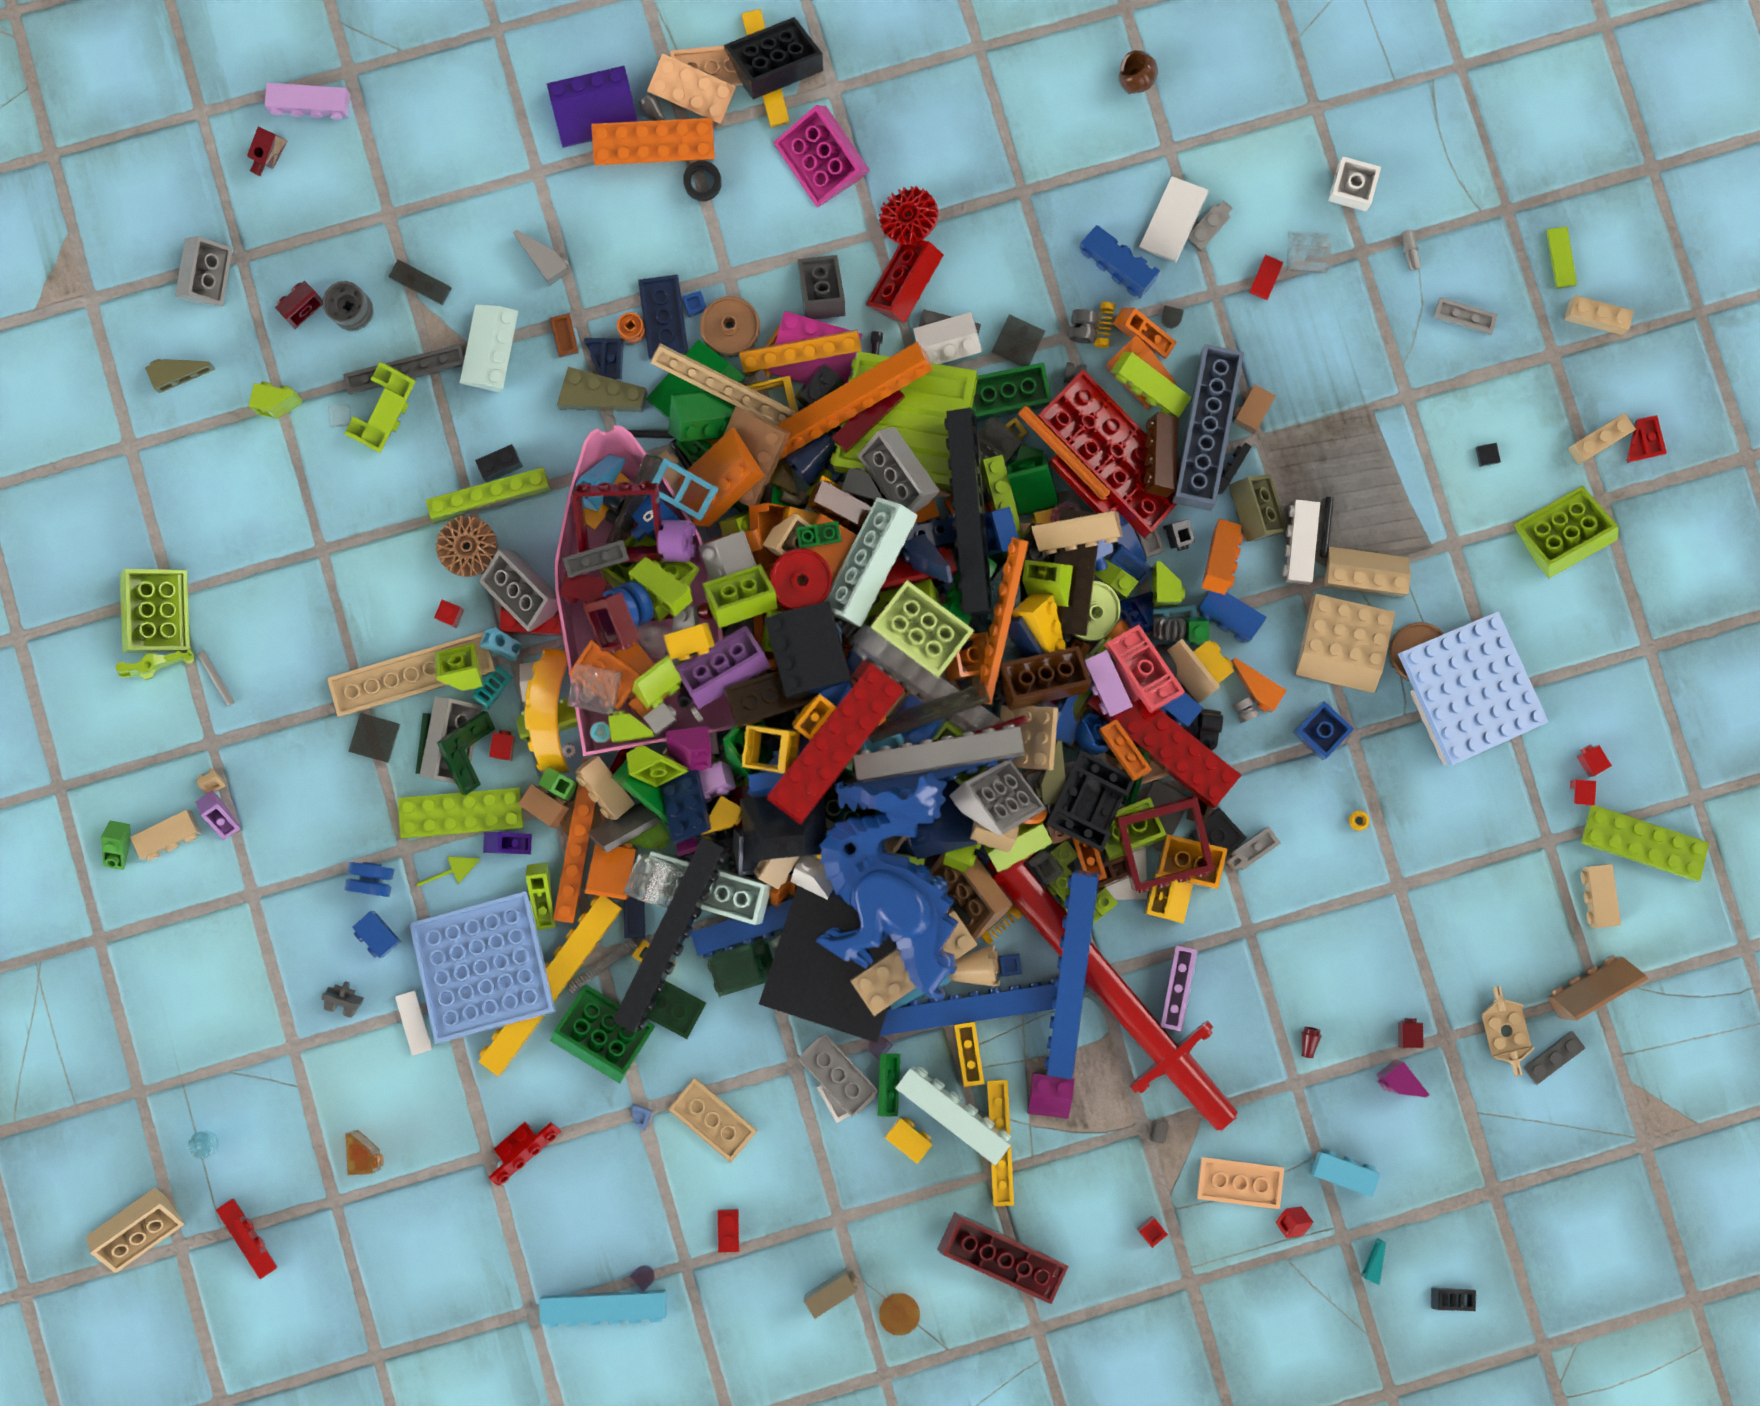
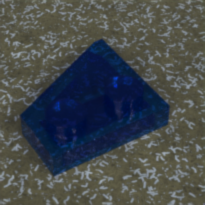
M1152 591L1120 601V614L1129 629L1140 625L1145 633L1152 631Z

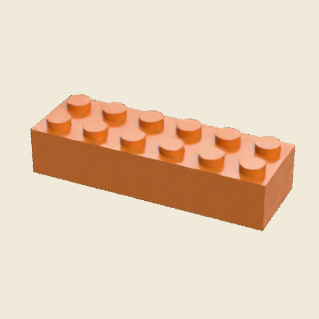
M712 118L591 124L594 165L596 166L715 160Z

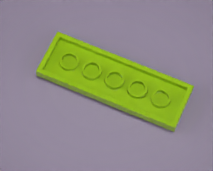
M521 788L472 791L467 795L449 793L398 798L400 839L523 829V808L518 805L522 798Z
M1596 805L1589 808L1581 840L1583 845L1696 882L1701 881L1709 842Z

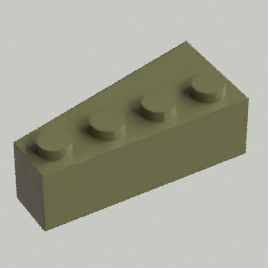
M568 367L557 406L559 410L643 412L648 392L646 388Z

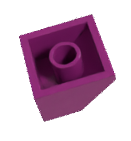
M708 726L666 731L668 756L689 770L704 771L707 768H711V743Z
M1394 1060L1376 1074L1379 1078L1377 1082L1384 1091L1425 1098L1429 1096V1093L1403 1061Z
M1032 1072L1027 1114L1069 1119L1075 1078L1066 1079Z

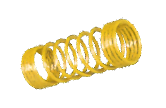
M1103 301L1100 303V313L1114 315L1113 311H1115L1116 305L1112 302ZM1099 313V316H1100V317L1098 318L1099 323H1097V326H1098L1099 328H1097V329H1104V330H1109V331L1112 330L1111 328H1108V327H1100V326L1098 325V324H1101V323H1102V324H1105V325H1113V324L1110 323V322H1102V321H1100V320H1099L1100 318H1104V319H1108V320H1113V318H1112V317L1101 316L1100 313ZM1097 331L1098 333L1095 334L1096 338L1093 345L1099 348H1108L1110 339L1099 338L1096 335L1110 336L1111 334Z
M1013 904L1007 911L1008 916L1004 914L1012 923L1015 922L1008 912L1017 920L1023 916ZM1004 916V920L1000 918L1008 927H1010V924ZM999 919L1000 924H999L998 922H996V923H997L1003 930L1006 931V928L1004 927V925L1002 924V922H1001L1000 919ZM995 923L996 928H995L994 926H992V927H993L998 933L1002 934V932L1000 931V929L998 928V926H997L996 923ZM990 927L992 931H990L989 929H988V931H989L993 936H995L996 938H998V936L996 935V933L994 932V930L992 929V927ZM986 931L981 937L990 945L994 940Z

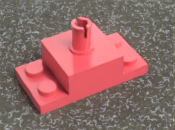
M1140 625L1133 627L1104 645L1115 660V669L1132 701L1135 702L1141 699L1150 713L1185 693Z

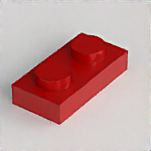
M739 1209L718 1210V1253L739 1252Z

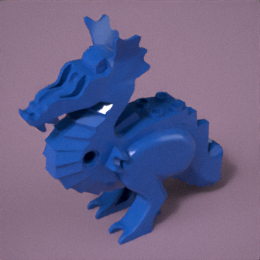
M929 771L926 779L924 776H921L918 787L908 786L903 790L898 787H890L884 791H877L866 784L858 783L856 785L849 784L844 786L841 781L835 784L840 808H844L845 803H847L852 811H856L859 803L863 810L868 805L885 813H879L876 816L866 815L863 818L851 816L848 820L838 821L835 823V827L826 834V839L821 843L820 864H824L826 878L830 880L836 895L840 894L848 905L851 904L858 912L861 926L850 930L832 927L825 934H822L816 942L848 962L852 959L867 969L868 963H873V957L868 948L880 946L890 935L892 941L897 942V950H901V961H904L905 971L908 970L911 982L931 998L943 1000L946 994L939 985L948 974L952 975L957 970L954 954L943 951L945 944L959 923L947 914L954 899L946 894L949 887L946 885L947 881L938 875L936 877L929 873L930 870L926 866L910 862L909 857L887 853L885 841L886 838L891 836L915 837L917 836V825L919 823H932L935 818L941 817L940 806L946 801L942 791L946 787L947 782L937 780L934 771Z

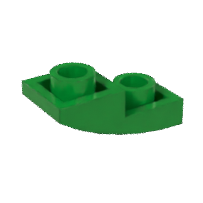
M839 521L796 528L799 548L842 542Z

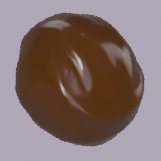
M1134 50L1127 53L1121 62L1118 75L1122 88L1128 94L1142 93L1150 89L1158 76L1157 63L1145 51Z

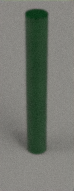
M423 713L415 774H420L431 718V714Z

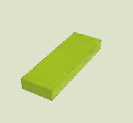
M1568 227L1547 229L1546 235L1556 289L1576 286L1577 279Z

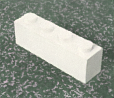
M1295 500L1293 505L1289 506L1288 517H1291V525L1287 526L1286 536L1289 537V545L1286 544L1284 556L1287 557V565L1284 564L1282 572L1285 582L1306 585L1313 582L1320 502Z

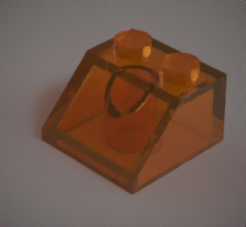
M359 1130L345 1133L347 1174H373L381 1170L384 1158L383 1154H380V1149Z

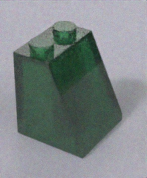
M767 939L707 957L708 969L712 973L714 989L719 997L766 983L773 962Z

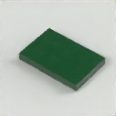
M665 980L666 986L656 998L657 1005L652 1012H649L647 1018L688 1039L707 1002Z

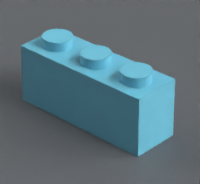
M1327 1149L1324 1150V1153L1321 1151L1317 1152L1311 1175L1373 1197L1380 1177V1173L1375 1171L1376 1167L1364 1163L1363 1167L1355 1164V1159L1344 1156V1159L1337 1158V1153Z

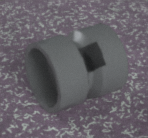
M1086 309L1073 310L1071 322L1074 325L1070 327L1068 339L1083 344L1094 343L1096 331L1093 327L1097 326L1099 314Z

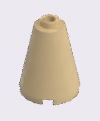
M995 945L975 950L956 960V972L952 975L948 974L951 981L994 987L999 986L1000 979H996V974L1000 973L998 952L997 950L994 951Z

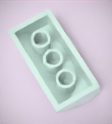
M475 305L460 378L461 384L494 392H500L503 389L518 315L517 310L501 306Z

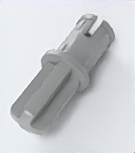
M1414 230L1404 231L1401 233L1405 249L1403 253L1406 254L1409 270L1415 271L1421 268L1418 256L1419 247L1416 246Z

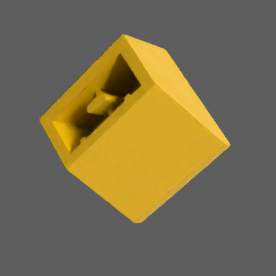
M1153 874L1152 879H1153V878H1157V877H1161V876H1164V875ZM1175 880L1170 882V885L1167 887L1158 888V885L1150 887L1151 890L1148 893L1144 914L1184 924L1193 884Z

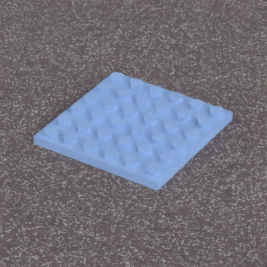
M1499 611L1398 654L1448 767L1549 722Z
M529 892L517 893L409 923L436 1044L556 1012Z

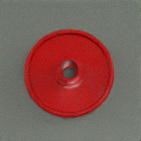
M910 186L911 190H907L905 187H903L902 191L898 189L899 194L896 196L894 193H891L892 197H887L889 202L887 204L883 202L884 207H881L882 214H879L880 227L885 235L895 243L902 245L917 243L926 238L937 224L939 209L936 201L927 190L925 191L923 188L920 190L917 186L914 188Z
M793 549L776 559V562L772 565L769 580L775 589L776 600L781 605L792 610L824 602L831 590L832 573L828 563L818 553L808 549ZM799 576L804 577V582L802 584H799L797 582V578Z

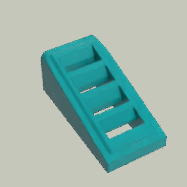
M496 665L495 671L490 672L482 682L483 686L478 687L471 697L487 709H490L513 679V676ZM499 673L505 678V681L502 682L495 675ZM493 679L500 684V687L497 688L490 681ZM489 686L495 691L494 694H491L485 688ZM482 692L490 697L488 701L480 696Z
M1379 1238L1376 1239L1361 1273L1363 1278L1377 1285H1380L1386 1247V1242Z

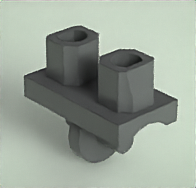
M345 981L342 986L328 987L326 992L322 994L321 1000H324V1010L334 1012L337 1009V1005L344 1007L342 1014L352 1018L363 1003L364 998L354 995L355 990L349 989L350 982Z

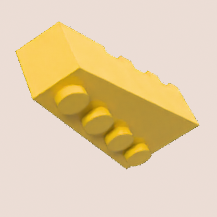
M1032 593L1012 611L1013 617L1022 616L1044 653L1065 649V641L1063 640L1061 623L1059 622L1057 605L1053 594Z

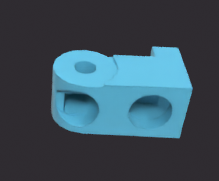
M494 627L485 630L479 647L485 650L489 649L506 660L516 661L522 644Z

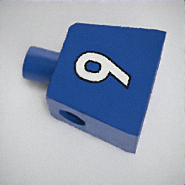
M648 494L632 515L639 525L631 534L638 542L647 534L656 541L651 494ZM660 499L662 520H680Z

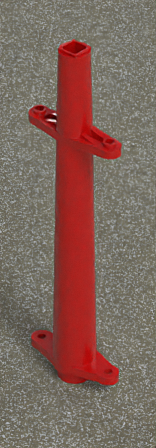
M1028 858L1012 864L1008 869L1001 870L1000 872H997L991 860L986 863L985 866L992 873L991 877L1003 893L1056 953L1062 956L1063 949L1060 948L1061 936H1065L1066 928H1062L1063 917L1067 916V913L1025 864ZM1091 942L1085 985L1155 1062L1129 1087L1134 1093L1138 1091L1143 1093L1149 1088V1082L1165 1074L1216 1131H1222L1237 1118L1238 1111L1190 1054V1051L1200 1039L1206 1040L1212 1035L1213 1032L1211 1030L1213 1026L1208 1020L1205 1021L1179 1043H1176Z

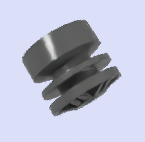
M339 281L325 291L323 309L326 315L342 329L358 331L366 327L371 321L373 304L370 298L356 284L349 281Z

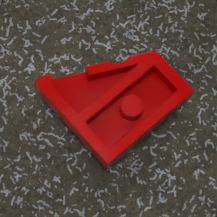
M1654 415L1637 419L1634 424L1636 430L1632 433L1627 463L1666 455L1667 451L1658 416Z

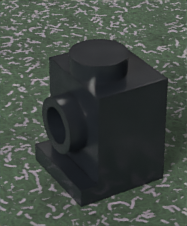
M1189 519L1163 526V529L1166 530L1171 549L1177 548V551L1188 549V544L1195 543Z

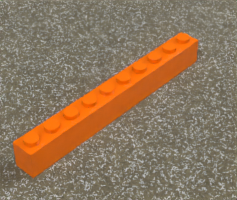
M915 342L778 423L777 426L791 432L780 459L785 458L788 454L802 448L807 443L819 438L824 433L836 428L841 423L932 371L933 368L926 351L918 342Z

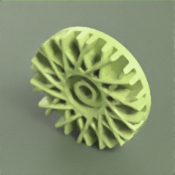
M1094 580L1087 636L1073 634L1072 636L1085 641H1098L1105 638L1118 624L1121 613L1120 601L1116 592L1109 585Z

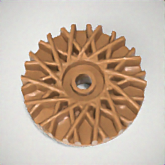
M734 296L718 298L706 307L701 316V336L706 345L718 355L721 354L722 357L724 355L738 357L740 351L750 350L758 340L757 338L760 334L758 314L753 306L744 299ZM728 324L734 325L733 328H726Z
M460 516V518L455 517L453 521H448V524L444 525L442 531H439L440 534L437 536V543H435L437 546V557L441 564L451 573L461 577H473L485 572L498 551L497 538L491 527L483 520L474 516ZM469 543L470 548L468 550H464L465 544Z
M1425 622L1411 623L1400 629L1393 636L1391 646L1389 647L1390 652L1388 655L1391 658L1390 663L1393 664L1392 668H1395L1396 673L1400 674L1401 678L1410 681L1398 654L1444 633L1438 627Z

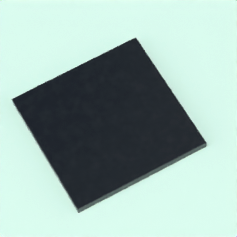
M797 886L759 1005L877 1043L889 1006L874 1016L850 982L852 978L864 971L865 968L852 959L848 962L816 942L822 934H825L832 927L850 930L861 926L858 912L851 904L848 905L845 901L831 896L827 900ZM890 935L880 946L868 948L873 957V963H868V967L897 948V942H893Z

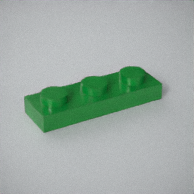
M880 1054L878 1116H898L899 1091L895 1088L899 1084L900 1054Z

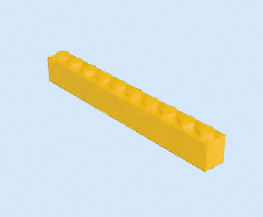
M598 895L594 897L590 903L592 908L588 913L584 912L577 921L580 923L575 930L572 928L566 935L565 939H567V942L563 947L559 945L555 950L553 961L545 964L553 1002L557 1000L623 910L621 906L610 898L599 897ZM545 1015L505 1025L502 1030L497 1029L491 1037L494 1041L489 1047L485 1046L479 1054L481 1058L478 1062L496 1076H501Z

